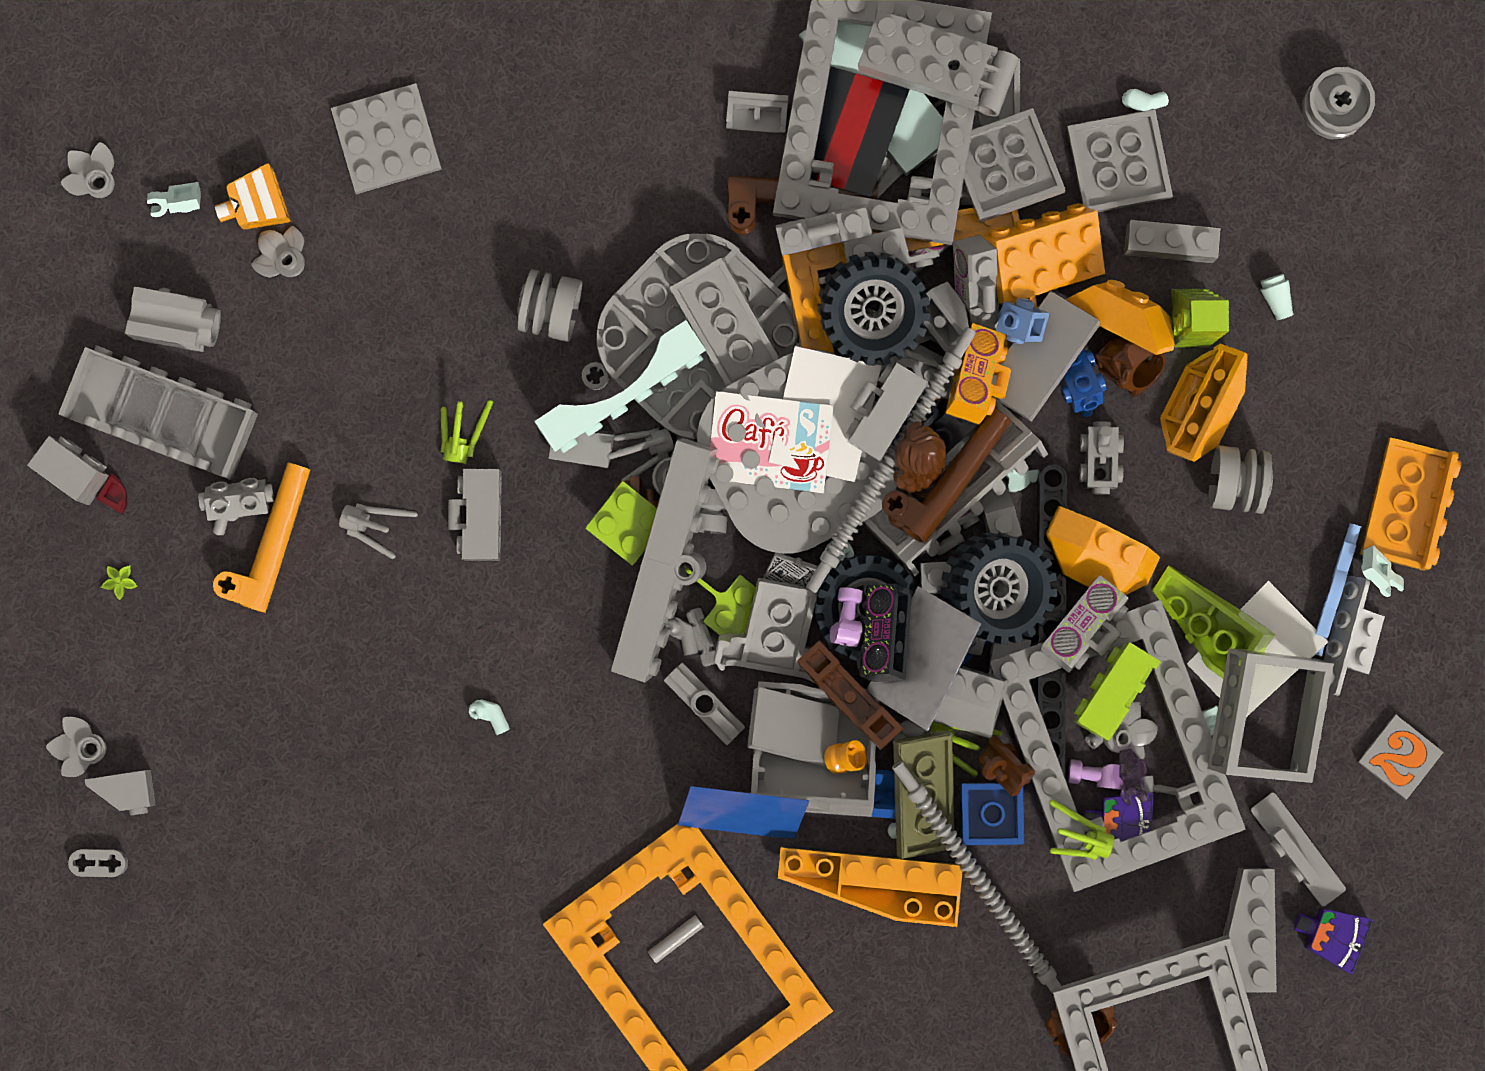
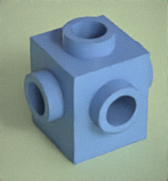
M1017 298L1016 302H1004L998 314L996 331L1006 334L1008 341L1018 344L1042 342L1050 313L1034 307L1035 302L1024 298Z

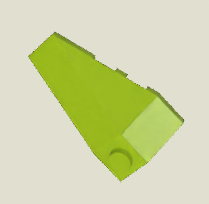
M1172 566L1166 568L1152 590L1156 597L1161 600L1162 605L1171 618L1175 619L1182 628L1189 643L1193 644L1202 656L1201 660L1206 667L1222 679L1224 677L1229 648L1264 652L1276 635L1245 612Z

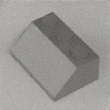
M960 666L933 721L987 738L992 737L1008 680Z

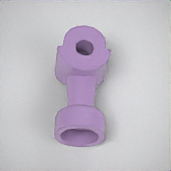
M839 588L838 600L843 603L839 622H836L830 629L831 643L850 647H857L859 644L862 623L855 621V606L862 602V590Z
M1070 759L1068 783L1079 784L1081 779L1097 782V787L1123 790L1126 766L1106 764L1103 767H1085L1081 760Z

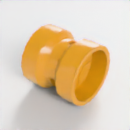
M858 740L847 741L844 744H832L825 751L824 760L826 767L833 774L862 770L867 763V751Z

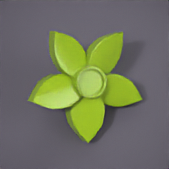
M107 566V574L111 579L106 580L101 588L106 590L114 588L116 597L121 600L125 592L124 588L133 589L138 587L133 580L128 578L131 573V566H125L119 572L115 568Z

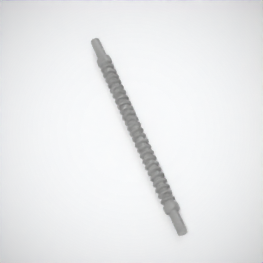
M966 327L951 352H946L942 358L943 365H938L939 372L933 373L935 376L934 380H929L930 387L924 388L926 393L920 395L921 401L916 402V409L910 411L912 416L906 418V425L902 424L901 428L903 430L897 433L898 439H893L892 443L894 445L888 447L889 453L887 455L884 454V461L878 462L879 469L873 470L875 476L869 477L870 484L864 485L866 488L865 492L861 491L860 500H855L857 505L850 508L852 513L846 514L847 521L841 522L843 528L837 529L839 534L837 537H832L834 540L833 544H828L829 550L823 551L820 556L821 563L806 585V588L816 593L831 568H836L840 562L838 557L839 555H844L843 548L849 547L847 541L853 540L852 533L858 532L856 527L863 524L861 522L862 518H867L866 511L872 510L870 504L876 503L875 496H880V488L886 487L884 481H889L890 477L888 475L895 472L893 467L895 466L896 446L900 441L904 440L905 432L912 423L927 420L925 415L932 412L930 410L931 406H936L935 399L941 398L939 392L945 391L943 386L945 383H950L948 380L949 376L953 377L955 375L953 370L959 369L962 364L961 357L976 335V332L971 328Z
M902 761L894 764L892 769L909 791L907 796L911 802L917 803V809H922L921 815L927 816L926 822L932 823V830H937L935 835L942 837L940 842L947 844L945 849L947 851L951 850L950 856L952 858L956 857L955 863L961 864L960 870L966 871L965 877L971 878V885H976L974 890L980 892V898H985L984 904L990 905L989 911L995 912L994 918L1000 919L999 925L1005 926L1003 931L1009 932L1008 938L1014 939L1013 945L1019 946L1018 952H1024L1023 959H1029L1027 964L1033 966L1032 971L1034 973H1038L1037 979L1041 984H1046L1051 992V989L1060 987L1061 984L1056 978L1057 973L1054 968L1048 966V960H1043L1044 954L1038 953L1039 947L1033 946L1034 940H1028L1029 933H1023L1025 928L1019 926L1020 920L1014 919L1015 914L1013 912L1009 913L1010 907L1008 905L1004 906L1005 900L999 899L1000 893L994 892L996 887L990 885L991 880L989 878L985 879L986 873L984 871L980 872L981 866L975 865L976 859L970 858L971 852L965 851L967 846L960 844L962 839L955 837L957 832L955 830L951 831L952 825L946 824L947 818L941 817L942 811L936 810L937 804L931 803L932 797L927 796V789L924 785L917 783Z

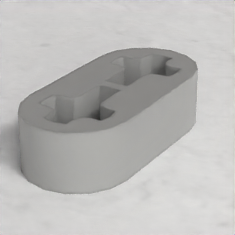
M81 849L71 854L68 865L70 871L76 876L116 877L125 872L128 866V859L122 851L116 849ZM82 854H85L86 860H95V866H86L84 871H81V866L76 865V860L81 859ZM112 855H115V859L121 861V866L116 867L115 872H112L110 866H101V860H110Z

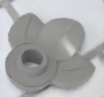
M99 142L91 155L82 151H69L68 166L72 174L66 176L61 181L65 190L76 196L90 194L95 198H104L110 195L115 186V181L111 174L115 161L109 148ZM102 178L105 184L102 188L98 189L95 187V181Z
M294 226L288 228L284 235L273 230L261 232L258 238V245L262 255L251 263L252 268L260 275L268 278L279 274L285 277L299 275L305 266V259L301 253L305 243L302 233ZM292 257L291 264L285 265L286 260Z
M1132 702L1129 712L1110 741H1104V743L1111 751L1121 753L1125 760L1138 762L1145 756L1143 746L1154 740L1158 727L1151 720L1141 719L1140 702Z
M64 717L62 725L65 734L50 741L46 745V749L55 758L64 761L61 769L62 776L77 777L82 775L90 764L100 762L106 754L107 747L102 737L92 733L88 722L77 717ZM90 743L95 744L97 748L93 755H90L86 750L87 745Z

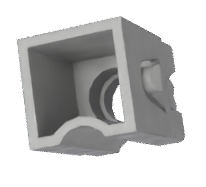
M134 287L131 312L127 320L125 334L138 341L203 352L204 346L214 347L217 341L221 313L220 310L212 308L211 304H207L204 299L173 294L167 288H161L157 291Z

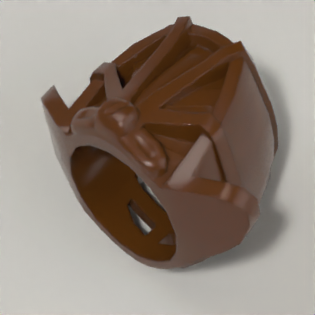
M1118 335L1111 339L1095 356L1099 366L1098 371L1114 382L1118 388L1130 391L1133 397H1137L1155 383L1160 377L1166 362L1164 353L1155 355Z

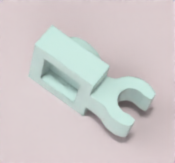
M199 183L169 186L168 192L148 193L147 203L159 204L158 206L151 207V216L160 217L166 213L167 209H169L170 213H185L200 209L201 191Z
M1374 545L1364 549L1361 569L1366 579L1371 580L1380 589L1382 595L1386 597L1391 596L1390 586L1403 591L1404 579L1391 570V562Z

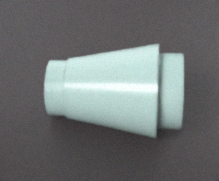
M1284 274L1262 280V289L1260 291L1275 315L1276 320L1294 315L1289 280H1285Z

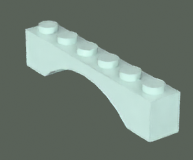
M685 320L659 338L649 365L641 376L627 389L607 400L594 404L577 406L560 404L534 421L552 450L556 452L560 449L564 454L578 444L575 438L584 432L589 437L603 427L601 424L602 420L608 416H611L614 420L628 411L627 403L633 399L640 403L653 394L650 389L659 382L665 386L677 378L678 375L675 371L686 365L690 369L701 362L703 358L700 354L705 352L706 349Z

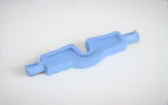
M1349 523L1339 553L1330 590L1326 596L1316 629V635L1322 636L1326 640L1343 592L1361 526ZM1324 647L1315 655L1322 656Z

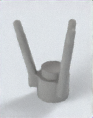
M656 427L647 431L614 436L615 441L645 438L646 442L609 453L607 455L608 459L621 457L646 448L649 449L651 455L657 454V456L625 476L622 481L630 480V477H637L663 459L669 458L668 452L673 451L675 448L669 430L666 428L659 430Z
M357 503L356 507L346 505L340 517L339 527L347 529V535L358 538L391 559L396 557L393 552L359 532H364L367 527L385 533L389 531L388 527L369 521L370 515L365 513L403 517H417L418 515L415 511L370 507Z

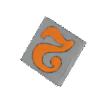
M1394 714L1357 762L1407 800L1444 752Z

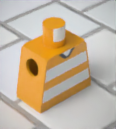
M269 163L228 184L226 189L230 200L215 205L220 222L236 217L239 226L243 230L291 222L274 169Z

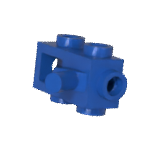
M1084 348L1061 379L1063 386L1060 389L1065 403H1071L1075 413L1081 411L1083 417H1089L1093 414V409L1103 404V391H1106L1107 388L1102 374L1095 375L1092 368L1096 366L1092 351L1090 349L1084 350Z

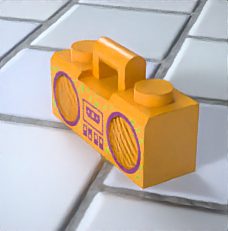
M972 323L969 328L974 330L976 335L961 357L962 364L959 369H955L945 413L980 425L986 415L991 416L996 404V398H1005L1011 369L1000 365L1003 364L1008 351V347L1003 346L1006 335ZM993 375L997 376L996 385L991 384Z

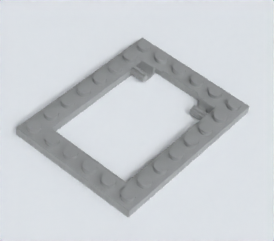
M811 0L773 216L800 220L867 204L872 230L875 233L903 227L905 238L952 245L975 110L946 101L933 179L912 176L908 200L898 199V203L839 194V189L830 188L834 163L814 160L839 21L872 26L878 10L987 44L992 12L917 0ZM952 65V70L959 68L957 65ZM811 172L820 173L819 181L810 180ZM922 190L931 191L929 199L920 198Z
M1161 600L1126 612L1118 623L1112 620L1110 624L1118 629L1121 635L1108 651L1114 646L1119 647L1123 643H1132L1141 639L1145 651L1161 661L1158 668H1153L1152 670L1194 782L1175 789L1183 815L1176 817L1177 821L1120 841L1119 838L1114 839L1112 851L1107 859L1098 856L1097 860H1093L1087 857L1059 854L1073 892L1246 830L1226 775L1207 769L1212 737ZM1101 627L1092 638V641L1097 644L1107 631ZM1042 642L990 661L989 665L994 676L1008 680L1002 701L1024 761L1029 763L1035 770L1031 780L1056 848L1088 850L1083 848L1084 842L1061 835L1057 830L1063 828L1085 835V832L1091 831V829L1049 804V801L1053 799L1077 813L1029 683L1030 679L1062 668L1041 651L1044 643ZM1088 649L1089 658L1097 655L1091 649ZM1198 792L1201 802L1193 805L1190 794ZM1101 816L1089 820L1102 827L1105 825Z
M1228 935L1051 989L1075 1071H1108L1091 1012L1207 976L1235 1071H1268L1231 938Z

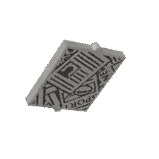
M775 552L763 579L806 586L818 566L804 562L800 557L795 559Z

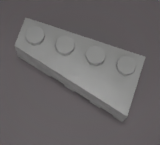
M1238 868L1227 921L1223 931V936L1228 935L1231 938L1246 992H1277L1275 869Z

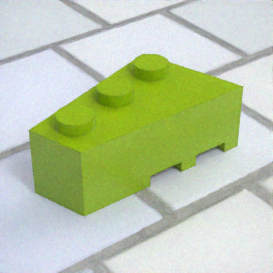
M1130 642L1121 644L1119 648L1114 646L1105 660L1109 665L1103 674L1101 672L1096 674L1089 686L1093 689L1087 700L1082 698L1074 710V714L1077 715L1074 722L1104 741H1110L1129 712V707L1138 692L1141 694L1146 684L1144 683L1152 669H1157L1161 663L1160 660Z

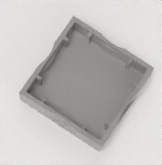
M758 682V687L837 707L820 688H812L802 684ZM871 696L879 704V700ZM840 710L836 744H844L852 740L860 741L867 751V763L862 770L833 774L824 766L754 749L751 793L810 800L805 811L809 813L872 817L875 792L876 745Z

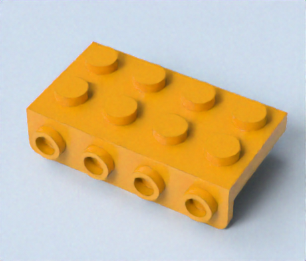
M1084 204L1069 205L1067 210L1063 212L1051 211L1043 213L1042 218L1037 220L1023 219L1016 222L1017 226L1010 228H993L990 234L983 236L985 240L997 248L998 276H996L998 303L1002 305L1004 302H1016L1017 298H1030L1105 274L1097 210L1086 208Z
M1391 437L1388 438L1360 555H1363L1364 549L1374 545L1392 563L1423 571L1429 570L1432 565L1435 566L1437 564L1440 554V548H1437L1438 538L1443 536L1447 525V519H1444L1446 507H1450L1454 497V490L1451 489L1453 478H1457L1461 468V461L1458 460L1459 453L1454 451L1446 452Z

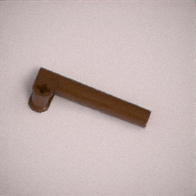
M729 176L728 219L732 231L736 234L745 235L754 229L757 204L775 203L779 178ZM878 183L875 184L871 197L830 186V188L839 189V194L878 199ZM740 213H745L746 215L743 224L738 223L737 218H739Z
M995 408L991 416L986 415L921 503L901 491L888 493L882 501V508L888 515L890 523L916 541L925 544L1011 424L1010 418Z

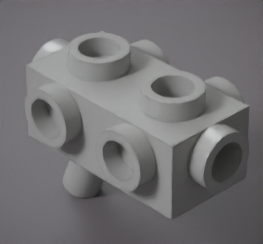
M1093 422V427L1086 428V434H1080V452H1085V464H1080L1079 481L1085 482V489H1092L1093 495H1110V489L1118 488V483L1123 482V465H1118V453H1123L1124 436L1119 435V427H1111V422ZM1101 468L1105 471L1106 476L1104 479L1099 480L1096 478V469Z
M247 478L240 483H213L205 487V492L198 494L200 510H206L207 520H215L213 533L224 535L228 521H235L238 517L267 514L269 502H274L272 484H266L265 479Z

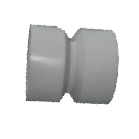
M711 489L707 503L701 505L699 515L702 516V523L698 532L711 531L713 534H726L727 516L723 514L726 508L716 489Z

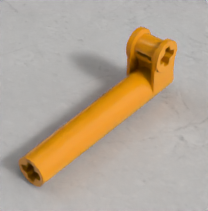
M287 463L249 577L232 572L220 573L213 582L214 591L218 596L240 603L241 606L266 613L310 469ZM229 577H232L231 582L236 587L225 594V588L221 587L222 581H228Z

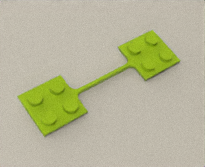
M622 481L585 529L633 566L646 550L657 508ZM684 566L685 571L688 574H692V571ZM740 574L728 590L722 593L714 590L702 579L696 581L716 598L714 608L703 622L719 635L725 633L745 634L756 587Z

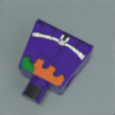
M1144 792L1101 798V810L1084 809L1083 817L1092 820L1101 816L1105 824L1106 833L1114 835V839L1126 840L1152 830L1153 793Z
M1319 908L1316 918L1300 913L1295 921L1294 930L1309 936L1305 948L1339 969L1353 974L1373 920L1362 916Z

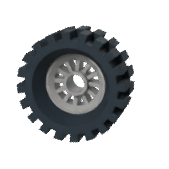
M873 251L864 252V257L854 254L849 256L850 262L844 265L840 261L835 266L837 269L835 274L831 275L828 273L824 279L827 285L825 289L820 288L819 297L821 298V304H817L818 313L821 316L820 323L837 350L843 355H848L850 360L857 363L859 360H863L866 365L875 366V361H880L882 365L891 364V357L896 356L900 360L906 357L903 352L905 349L910 347L914 350L919 345L915 340L917 336L924 337L927 331L923 326L924 321H930V312L927 310V305H930V301L924 292L926 288L916 274L898 258L893 259L889 254L882 252L880 255H875ZM868 286H872L871 293H869ZM879 286L883 287L882 290L878 293ZM862 289H863L864 294H865V295H863V296H861V295L858 293V292H859L860 290H862ZM889 292L892 294V295H890V296H888V297L885 298V296H886ZM856 297L860 301L853 302V298ZM872 300L879 301L880 307L877 312L873 314L865 312L868 302ZM894 302V306H887L888 304ZM851 308H858L857 310L851 312ZM886 312H891V317L886 315ZM857 317H860V318L857 320V322H855V321L853 320V319H855V318H857ZM882 318H884V319L887 321V322H886L885 324H883V325H882L881 320H880V319H882ZM867 321L866 328L862 327L864 323ZM874 321H876L878 326L876 328H873Z
M990 532L982 533V537L973 536L969 538L968 541L971 546L960 544L955 549L960 554L959 557L950 556L946 564L952 566L950 573L944 571L942 573L941 579L948 581L947 587L940 588L941 596L949 598V602L946 603L981 623L975 636L977 638L992 643L1008 645V641L1013 643L1022 642V635L1027 637L1035 635L1037 632L1033 626L1043 627L1048 621L1043 617L1044 612L1052 613L1055 605L1048 603L1050 596L1057 597V588L1050 587V582L1057 581L1056 573L1046 569L1052 563L1049 558L1041 556L1044 551L1038 546L1031 545L1032 542L1025 539ZM998 581V590L993 593V585Z
M856 554L854 557L844 558L836 568H831L818 589L814 615L821 634L836 651L857 661L861 651L855 650L854 647L835 644L830 641V629L836 622H839L843 603L838 600L839 588L857 589V587L863 585L864 597L866 595V586L896 583L912 590L913 597L917 589L914 583L915 580L902 566L887 557L885 558L877 554ZM857 604L855 606V618L860 616L859 618H866L860 613V604Z

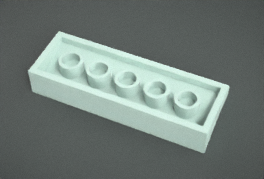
M839 21L831 66L877 79L859 73L858 62L872 26ZM806 30L799 34L803 42ZM911 89L909 90L887 151L906 176L937 154L943 117L926 95Z

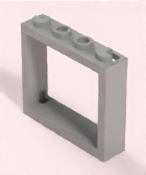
M1229 648L1207 769L1225 775L1312 783L1334 664L1315 658ZM1256 664L1308 670L1290 769L1238 765Z

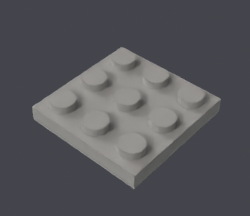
M416 83L331 108L356 194L442 169Z
M1033 108L972 130L963 182L979 223L1065 193L1064 184Z
M1155 109L1067 126L1066 130L1081 204H1084L1086 208L1103 212L1171 199L1173 197Z

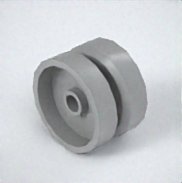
M1335 67L1323 72L1307 89L1302 101L1303 116L1307 125L1317 135L1327 139H1343L1353 135L1371 117L1375 107V92L1370 81L1361 72L1349 67ZM1335 102H1339L1341 104V107L1338 106Z

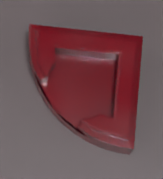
M111 473L96 499L121 514L126 509V489H124L125 487H123L124 485H122L121 480Z

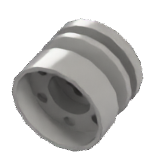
M531 269L519 297L517 308L518 330L527 332L530 322L533 320L532 333L538 335L543 324L548 323L549 338L569 342L575 325V321L571 320L572 310H578L582 280L562 276L557 288H552L551 273L546 272L542 284L539 285L540 271Z
M1218 445L1212 460L1211 474H1219L1218 486L1209 485L1208 497L1210 508L1231 510L1237 497L1239 498L1242 512H1248L1252 503L1254 513H1264L1273 485L1272 455L1270 451H1260L1257 458L1255 449H1249L1244 462H1241L1239 448Z

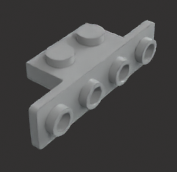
M903 227L842 242L847 263L850 262L849 256L857 254L859 257H864V252L873 251L875 255H880L881 252L886 253L893 259L898 258L905 264L915 263V267L920 268L932 265V258L940 256L939 251H933L909 257ZM826 277L818 279L819 285L826 283L824 280Z
M1347 576L1334 617L1323 661L1334 664L1329 694L1340 695L1347 668L1364 674L1370 673L1385 616L1363 609L1370 585V580L1366 578Z
M1270 793L1250 808V812L1272 840L1269 843L1272 849L1280 858L1285 857L1291 865L1288 867V870L1298 882L1303 881L1321 906H1326L1346 890V887L1275 793Z

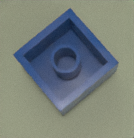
M959 783L960 838L962 839L960 844H1024L1023 786L1018 795L1010 796L1000 783Z

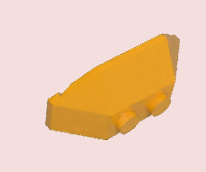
M1108 280L1105 283L1093 285L1065 299L1098 319L1101 327L1155 355L1173 351L1175 342L1171 317L1160 305L1150 301L1146 294L1132 292L1126 289L1125 285L1120 281Z
M1220 343L1213 347V350L1186 365L1160 417L1166 449L1169 453L1195 462L1219 445L1245 393L1248 356L1246 352Z
M1058 506L1046 532L1063 575L1087 587H1090L1097 577L1101 575L1118 590L1127 595L1148 585L1160 559L1148 546L1099 521Z

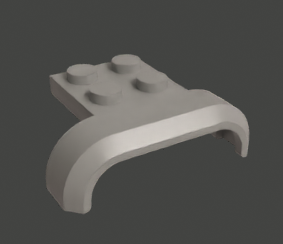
M758 578L745 634L725 633L719 635L714 655V662L719 669L724 670L725 666H740L800 677L814 682L798 664L797 660L811 648L805 645L818 591L814 593L806 588V586Z

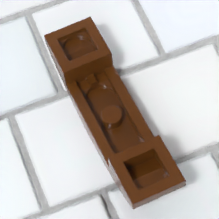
M820 641L797 660L798 664L828 698L880 750L903 730V727L840 665V661Z

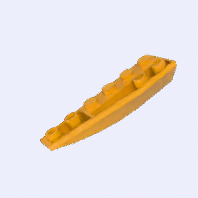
M784 847L780 849L779 879L895 921L957 927L962 881L961 864Z

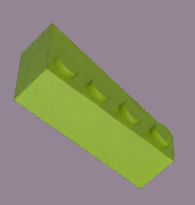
M1172 289L1174 347H1209L1229 332V300L1219 297L1218 294H1213L1209 289Z

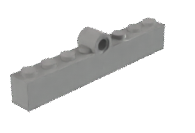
M685 438L676 441L611 672L644 683L651 679L652 676L658 674L661 665V659L658 658L661 647H665L669 637V631L666 630L669 619H673L677 610L678 602L674 601L677 590L681 591L683 585H690L698 581L706 572L705 559L699 553L693 552L694 545L690 543L693 533H698L702 523V516L699 515L701 505L707 503L711 487L707 486L710 474H715L719 464V458L716 457L718 449ZM685 562L692 566V574H688L685 571Z

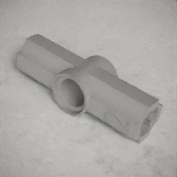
M683 662L664 680L726 745L745 728ZM702 695H707L713 700V708L707 713L700 712L696 707V700Z

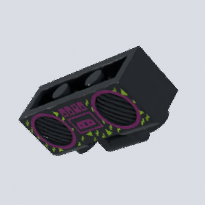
M896 583L866 586V595L862 599V609L866 618L856 619V621L862 623V633L857 647H854L855 650L861 651V655L857 660L860 677L873 682L906 680L912 590Z

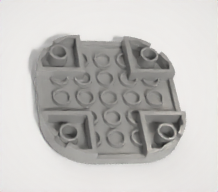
M707 233L681 235L659 247L607 302L597 326L596 342L598 354L610 377L623 390L627 389L641 376L649 365L659 338L685 320L692 328L669 287L722 256L781 358L793 353L795 346L801 347L790 298L744 256L738 247L728 240ZM706 351L700 354L703 358L701 362L690 369L686 365L675 371L678 375L677 378L665 386L661 382L650 388L653 394L638 403L662 427L684 438L697 439L702 413L716 395V391L720 392L726 387Z
M815 350V351H819V352H823V353H828V354L836 355V354H833V353H831V352H827V351H823V350ZM793 353L783 356L730 384L720 392L741 394L748 401L750 399L747 395L783 399ZM715 396L702 413L697 432V443L710 446ZM756 413V424L759 427L766 428L758 413ZM733 424L728 429V436L732 441L740 442L746 436V429L741 424ZM747 451L742 457V463L746 468L754 469L760 464V456L755 451ZM862 451L855 482L826 476L824 493L777 488L769 478H761L756 485L729 482L733 478L734 473L733 469L728 465L717 467L715 474H710L709 478L734 525L747 540L767 551L783 554L797 553L813 548L839 534L837 529L843 528L841 522L847 521L846 514L852 513L850 508L857 505L855 500H860V492H865L866 488L864 485L870 484L869 477L875 476L873 470L879 469L878 462H883L884 458L882 457L881 461H878ZM895 465L893 467L894 471L896 472L899 467ZM894 473L888 475L890 480L884 481L886 487L880 488L879 492L881 495L875 496L876 503L870 504L872 510L866 511L867 518H862L861 522L878 513L882 509L884 497L896 490L897 484L894 482Z

